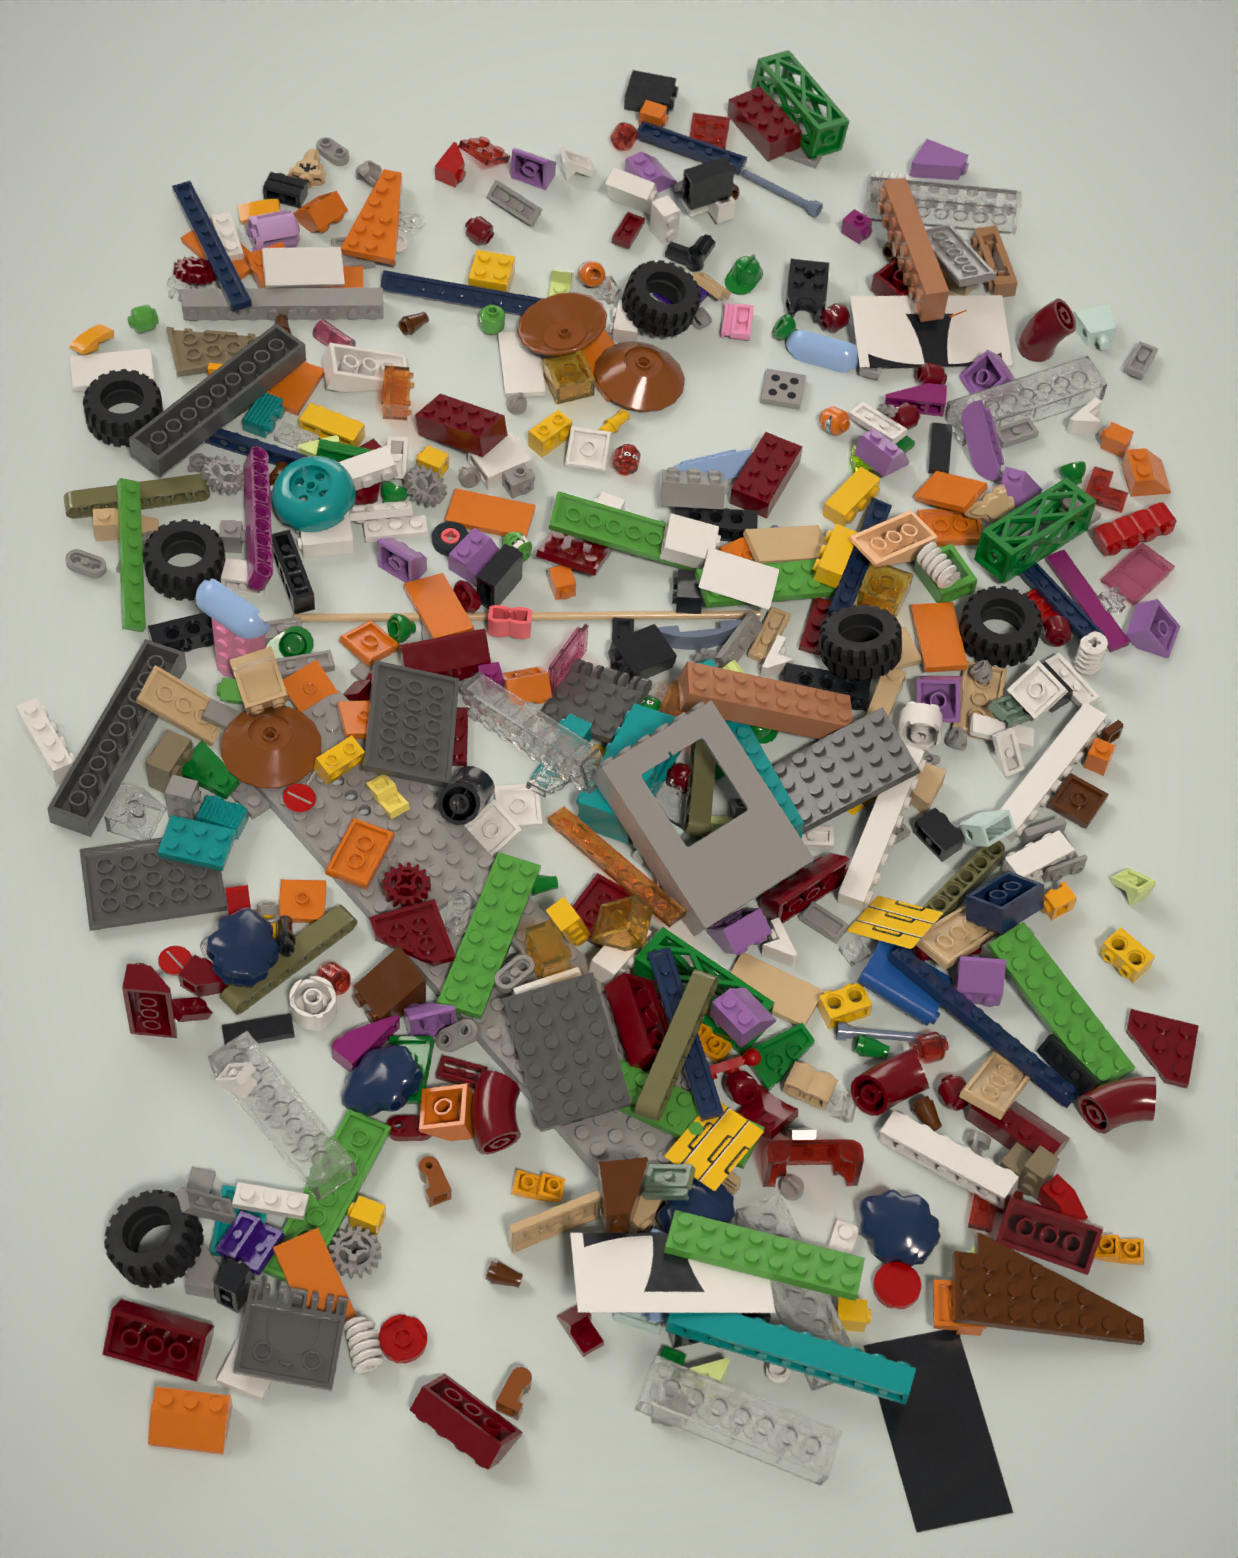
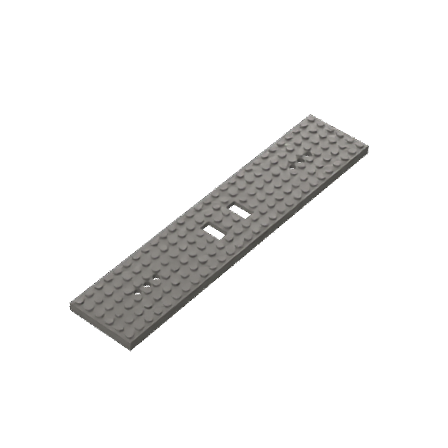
M339 689L337 694L327 696L302 712L315 723L321 735V754L345 740L337 704L338 701L349 700ZM355 739L364 750L365 739ZM363 762L336 779L344 782L341 786H335L332 784L333 782L326 785L317 774L309 786L316 794V803L306 813H294L285 807L283 794L291 785L283 788L255 787L270 803L271 810L325 870L353 818L395 833V837L367 890L332 877L368 919L371 916L402 908L401 904L393 907V901L387 902L386 895L382 894L384 873H390L391 866L397 869L400 862L403 866L410 862L411 867L419 864V871L426 869V876H430L431 892H429L428 900L423 899V902L435 899L439 911L464 894L477 905L495 859L464 825L449 823L442 817L438 807L439 798L425 783L388 776L396 784L397 791L407 800L410 806V810L393 819H390L366 786L367 782L382 774L362 770ZM314 769L302 780L294 784L301 783L306 785ZM348 795H355L357 799L350 801L346 797ZM364 809H367L371 812L367 816L359 814V812ZM529 898L511 944L518 954L506 961L502 968L518 955L530 956L535 963L534 973L521 985L575 967H579L582 975L587 974L591 963L573 944L570 945L557 926ZM475 908L445 927L455 955L461 945ZM407 955L426 979V985L439 998L454 961L433 967ZM520 968L519 970L525 971V970H527V969H526V968ZM595 978L618 1058L629 1063L625 1047L620 1040L617 1024L613 1019L614 1015L611 1006L607 1000L604 988L606 985ZM508 981L503 982L506 985L510 984ZM494 986L481 1020L457 1012L456 1019L458 1021L471 1019L478 1022L481 1034L477 1042L502 1071L518 1084L520 1091L532 1103L503 1002V998L512 996L513 991L502 993ZM682 1068L676 1086L692 1093L684 1068ZM619 1110L554 1128L597 1178L599 1162L647 1157V1172L649 1164H674L665 1158V1154L676 1143L677 1138Z

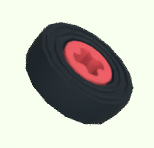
M446 521L435 527L432 533V545L438 553L449 556V553L469 533L462 524Z

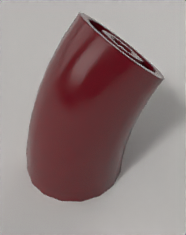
M1060 298L1053 300L1040 309L1026 324L1017 345L1019 353L1024 358L1034 362L1046 361L1052 357L1057 345L1068 335L1074 333L1076 321L1073 312L1065 301Z
M913 1048L868 1069L855 1077L851 1083L853 1101L862 1112L870 1116H878L898 1103L929 1089L926 1075Z
M483 1071L479 1075L472 1097V1129L479 1153L484 1155L502 1151L516 1143L521 1137L516 1118V1105L520 1095V1088L512 1078L497 1071Z
M1132 1077L1098 1086L1080 1096L1078 1100L1080 1113L1092 1129L1103 1134L1126 1123L1153 1121L1156 1107V1078Z

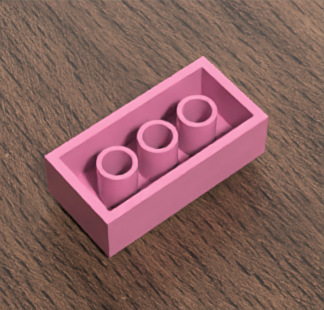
M212 618L217 670L222 675L235 679L230 659L265 649V634L254 639L242 638Z

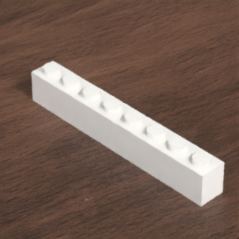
M1085 702L1004 803L1000 810H1010L1016 830L1007 835L1006 839L1014 842L1017 836L1022 837L1023 830L1028 827V822H1034L1039 814V808L1041 806L1044 808L1051 798L1050 794L1052 792L1056 793L1062 784L1061 780L1064 777L1067 779L1073 771L1072 766L1075 763L1079 764L1085 755L1083 752L1086 749L1090 750L1097 735L1101 736L1103 730L1106 729L1105 720L1107 715Z
M905 745L920 772L923 773L927 760H924L925 751ZM918 774L878 795L839 890L838 903L864 911L866 904L870 905L874 895L872 888L874 885L879 884L882 875L879 872L881 866H886L889 858L888 848H893L897 835L894 833L896 828H901L904 821L903 811L904 809L908 810L911 804L912 797H909L911 791H916L919 783Z

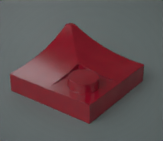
M759 1084L760 1091L755 1101L744 1105L737 1113L764 1127L762 1136L772 1140L798 1117V1108L778 1099Z

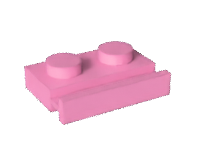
M726 302L721 337L726 335L734 339L750 340L754 306L737 303L728 305V302Z

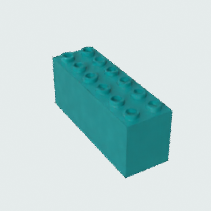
M634 703L632 709L626 712L622 726L616 729L614 740L607 745L603 759H599L596 768L607 758L612 756L614 759L625 747L630 745L632 748L640 738L647 734L650 736L663 724L671 723L675 717ZM681 751L673 756L668 753L670 758L642 774L644 782L654 797H656L662 787L667 771L673 767ZM589 776L583 793H579L576 800L581 828L629 844L631 842L630 836L597 787L592 776Z

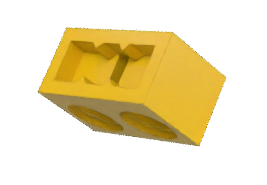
M560 410L555 411L529 430L528 447L540 457H545L569 439L572 420Z
M351 735L318 756L313 769L323 782L328 785L361 764L365 751Z
M1122 927L1103 942L1099 953L1105 962L1113 965L1124 978H1128L1132 983L1151 967L1155 955Z
M850 983L842 989L824 992L819 996L817 1008L829 1030L835 1028L837 1022L850 1023L870 1016L873 1004L862 985ZM850 999H856L859 1002H853ZM829 1006H835L838 1009H832Z

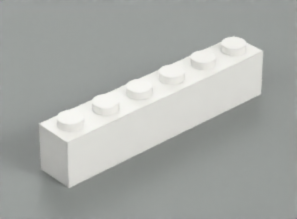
M388 445L339 462L350 473L356 490L368 488L398 476ZM302 497V498L300 499V500L307 501L306 497Z
M894 1110L880 1130V1144L1003 1210L1009 1201L1010 1195H1013L1017 1190L1019 1176L1012 1170L1004 1169L996 1165L991 1159L979 1156L969 1147L961 1146L953 1142L950 1137L934 1132L929 1126L919 1124L907 1114Z

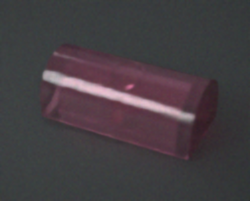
M324 319L320 320L313 329V338L327 347L329 343L356 346L354 339Z

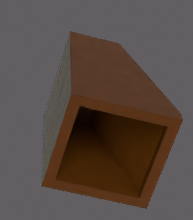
M399 946L354 985L353 1000L359 1008L362 1007L365 1010L366 1017L370 1023L393 1015H398L401 1018L403 1017V1008L414 1003H426V979Z
M647 1157L599 1162L597 1186L601 1195L600 1208L604 1233H629L646 1180Z

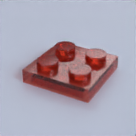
M693 113L689 137L726 149L730 117Z
M485 137L460 140L458 145L460 149L486 166L508 163L510 155L505 153L503 148L494 146Z

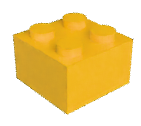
M477 250L468 277V285L509 292L515 274V256Z

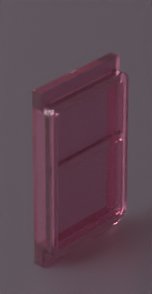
M1141 543L1101 579V582L1133 606L1139 603L1169 576V573L1175 566L1146 544Z
M584 624L582 628L578 626L549 665L548 675L552 695L570 671L573 661L576 658L581 659L586 653L589 625Z

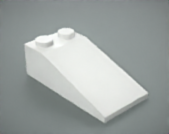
M329 343L322 357L326 389L353 392L410 387L405 354Z

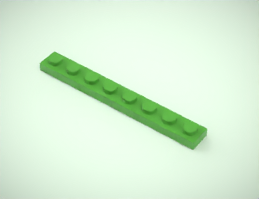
M120 478L117 481L122 629L143 632L146 629L140 482Z

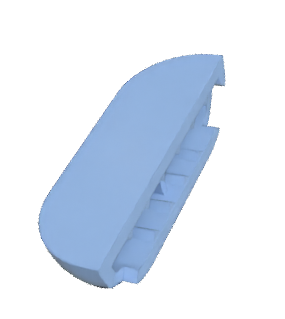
M805 330L794 331L787 338L786 349L798 361L843 373L860 367L857 347L849 342Z
M746 448L737 452L736 449L719 452L680 462V465H674V467L681 471H688L691 468L699 469L700 472L719 470L721 473H724L725 480L732 479L740 475L752 455V449Z
M205 579L199 585L195 596L199 609L237 636L254 639L263 636L270 630L268 622L263 623L257 615L260 611L217 580L211 579L206 581Z

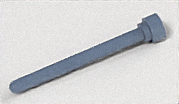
M748 170L742 171L743 177L805 207L808 214L818 217L821 213L823 203L817 200L808 201Z
M837 1022L836 1040L841 1041L866 1034L874 1039L919 1042L920 1039L922 1043L945 1044L947 1042L945 1035L929 1034V1037L924 1038L926 1033L852 1028V1025H848L847 1022Z

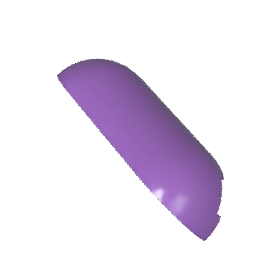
M982 400L971 402L963 410L961 421L973 466L976 472L987 480L1001 479L1003 474L1000 471L1001 465H1004V458L991 411L983 406Z

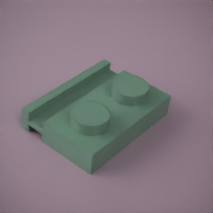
M1011 694L992 701L987 707L992 711L995 718L1002 722L1007 721L1009 728L1030 721L1032 718Z
M649 1164L644 1184L646 1188L645 1192H642L643 1198L645 1200H689L688 1192L689 1190L691 1191L696 1168L692 1164Z

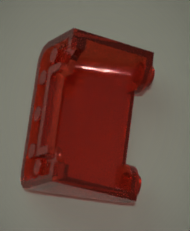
M852 1139L769 1140L764 1143L761 1150L763 1187H775L777 1178L779 1176H786V1165H832L833 1176H838V1174L845 1179L846 1186H858L864 1163L862 1145Z

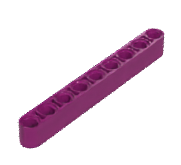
M253 447L243 465L248 584L251 588L263 591L273 575L268 453L263 448Z

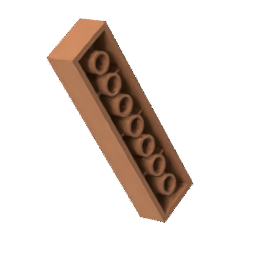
M906 177L883 180L882 189L879 190L880 203H877V212L882 216L883 228L887 230L888 242L892 243L893 255L898 259V268L903 273L904 284L908 286L909 298L914 302L915 314H918L921 322L944 319L949 290Z
M689 661L686 662L678 678L680 711L689 712L698 703L703 701L706 704L712 700L724 720L815 739H822L853 723L850 695Z

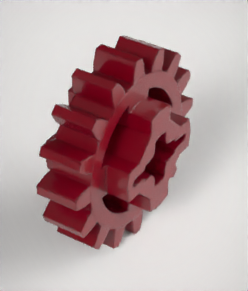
M183 257V260L177 259V262H174L173 275H176V279H181V282L199 286V284L206 285L207 282L212 283L213 280H216L208 261L203 258Z
M400 862L397 869L391 866L390 873H384L382 894L386 895L387 902L393 901V907L401 904L402 908H404L406 905L411 906L415 903H422L423 899L428 900L429 892H431L430 876H426V869L419 871V864L411 867L410 862L406 866H403Z

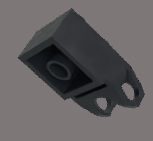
M790 259L785 308L792 317L800 310H807L814 315L815 322L820 323L821 312L826 306L829 262Z

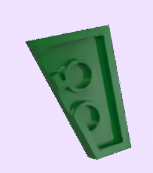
M202 740L193 749L194 754L189 762L186 761L182 769L183 777L196 780L200 787L227 799L240 785L239 779L228 771L226 765Z
M802 1022L753 1047L759 1050L762 1058L757 1066L750 1068L762 1086L770 1091L787 1074L794 1063L798 1062L814 1045L815 1040Z
M389 1036L391 1045L406 1046L423 1074L424 1079L420 1084L418 1092L412 1095L407 1104L421 1105L422 1089H425L427 1086L435 1039L432 1036Z

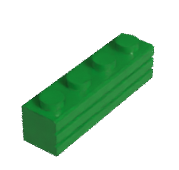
M319 439L316 456L343 461L369 452L371 449Z

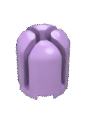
M283 210L248 217L249 221H246L247 234L255 246L251 248L252 252L282 241L285 248H296L298 246L300 228L295 215L291 211Z

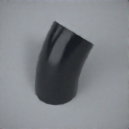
M465 766L460 768L450 784L440 793L438 807L442 817L455 825H464L473 821L494 793L495 785L493 780L486 772L477 767Z

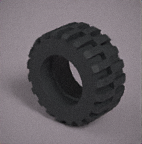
M654 260L648 261L647 263L640 264L632 271L623 291L622 307L624 312L627 313V318L634 322L635 327L643 329V332L647 334L648 332L652 333L653 336L657 337L660 335L671 337L672 334L676 336L686 331L689 325L692 324L701 303V291L698 289L699 286L696 280L693 281V276L689 272L686 273L683 267H677L672 262L665 263L664 260H658L657 262ZM649 293L661 294L670 299L673 304L661 303L655 300Z
M121 369V371L116 372L111 370L106 375L103 373L98 376V380L94 379L84 392L83 406L88 430L97 440H102L107 445L114 444V447H130L129 438L163 412L161 391L157 387V383L153 379H149V376L144 373L139 374L136 370L127 371V369ZM121 403H132L139 406L128 413L109 411L111 407Z
M181 519L180 522L173 520L168 525L163 524L158 527V531L154 530L150 534V538L146 540L145 548L143 549L145 573L149 584L159 594L164 593L165 597L170 599L174 597L178 601H183V599L191 601L195 600L196 591L205 579L206 581L215 579L221 583V575L226 560L224 543L216 530H211L209 525L205 523L202 525L197 520L192 522L188 521V519ZM183 553L195 554L202 558L196 564L187 567H178L168 563L172 557Z
M992 586L988 587V590H985V588L977 591V594L975 593L970 596L963 607L959 623L963 647L967 649V653L971 657H976V661L987 660L991 666L996 665L1000 668H1006L1007 665L1013 667L1018 665L1019 662L1023 663L1028 660V657L1032 656L1037 647L1043 623L1041 612L1037 609L1036 603L1033 600H1029L1028 595L1019 593L1017 589L1013 588V590L1007 589V586H1001L1000 588ZM988 620H1002L1011 624L1017 632L1012 634L995 633L988 629L984 622Z
M862 604V606L850 605L848 608L842 607L838 612L834 611L820 627L822 662L832 673L836 672L837 676L841 678L847 677L848 680L860 679V681H866L868 678L876 679L879 675L884 676L889 673V669L892 671L901 660V624L893 614L886 609L881 610L878 606L870 607L868 604Z
M152 1190V1193L145 1191L141 1192L138 1197L132 1196L128 1199L129 1202L125 1205L121 1204L117 1208V1214H113L109 1220L111 1225L106 1228L105 1236L107 1238L104 1240L108 1259L121 1275L133 1285H139L141 1288H149L150 1285L153 1288H160L164 1283L170 1285L175 1282L174 1279L178 1277L181 1279L185 1276V1271L188 1268L192 1269L195 1265V1258H199L202 1251L200 1245L204 1243L202 1224L197 1216L182 1213L178 1197L173 1192ZM162 1225H171L167 1238L159 1247L149 1252L138 1253L139 1244L149 1231Z

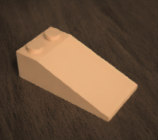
M910 510L849 537V540L875 567L915 561L922 548L931 542L936 543L938 536Z

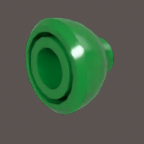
M789 313L784 314L773 328V337L786 340L792 332L797 331L794 318Z
M1077 461L1059 467L1058 473L1062 479L1067 477L1076 485L1081 484V479L1086 472V463L1084 461Z
M384 481L382 483L381 494L384 499L382 503L405 501L409 494L406 493V489L393 482Z
M393 614L390 617L388 633L396 642L402 643L410 638L411 634L416 632L415 622L410 621L405 615Z

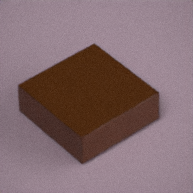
M1119 719L1103 730L1101 740L1109 743L1117 740L1121 735L1124 724Z

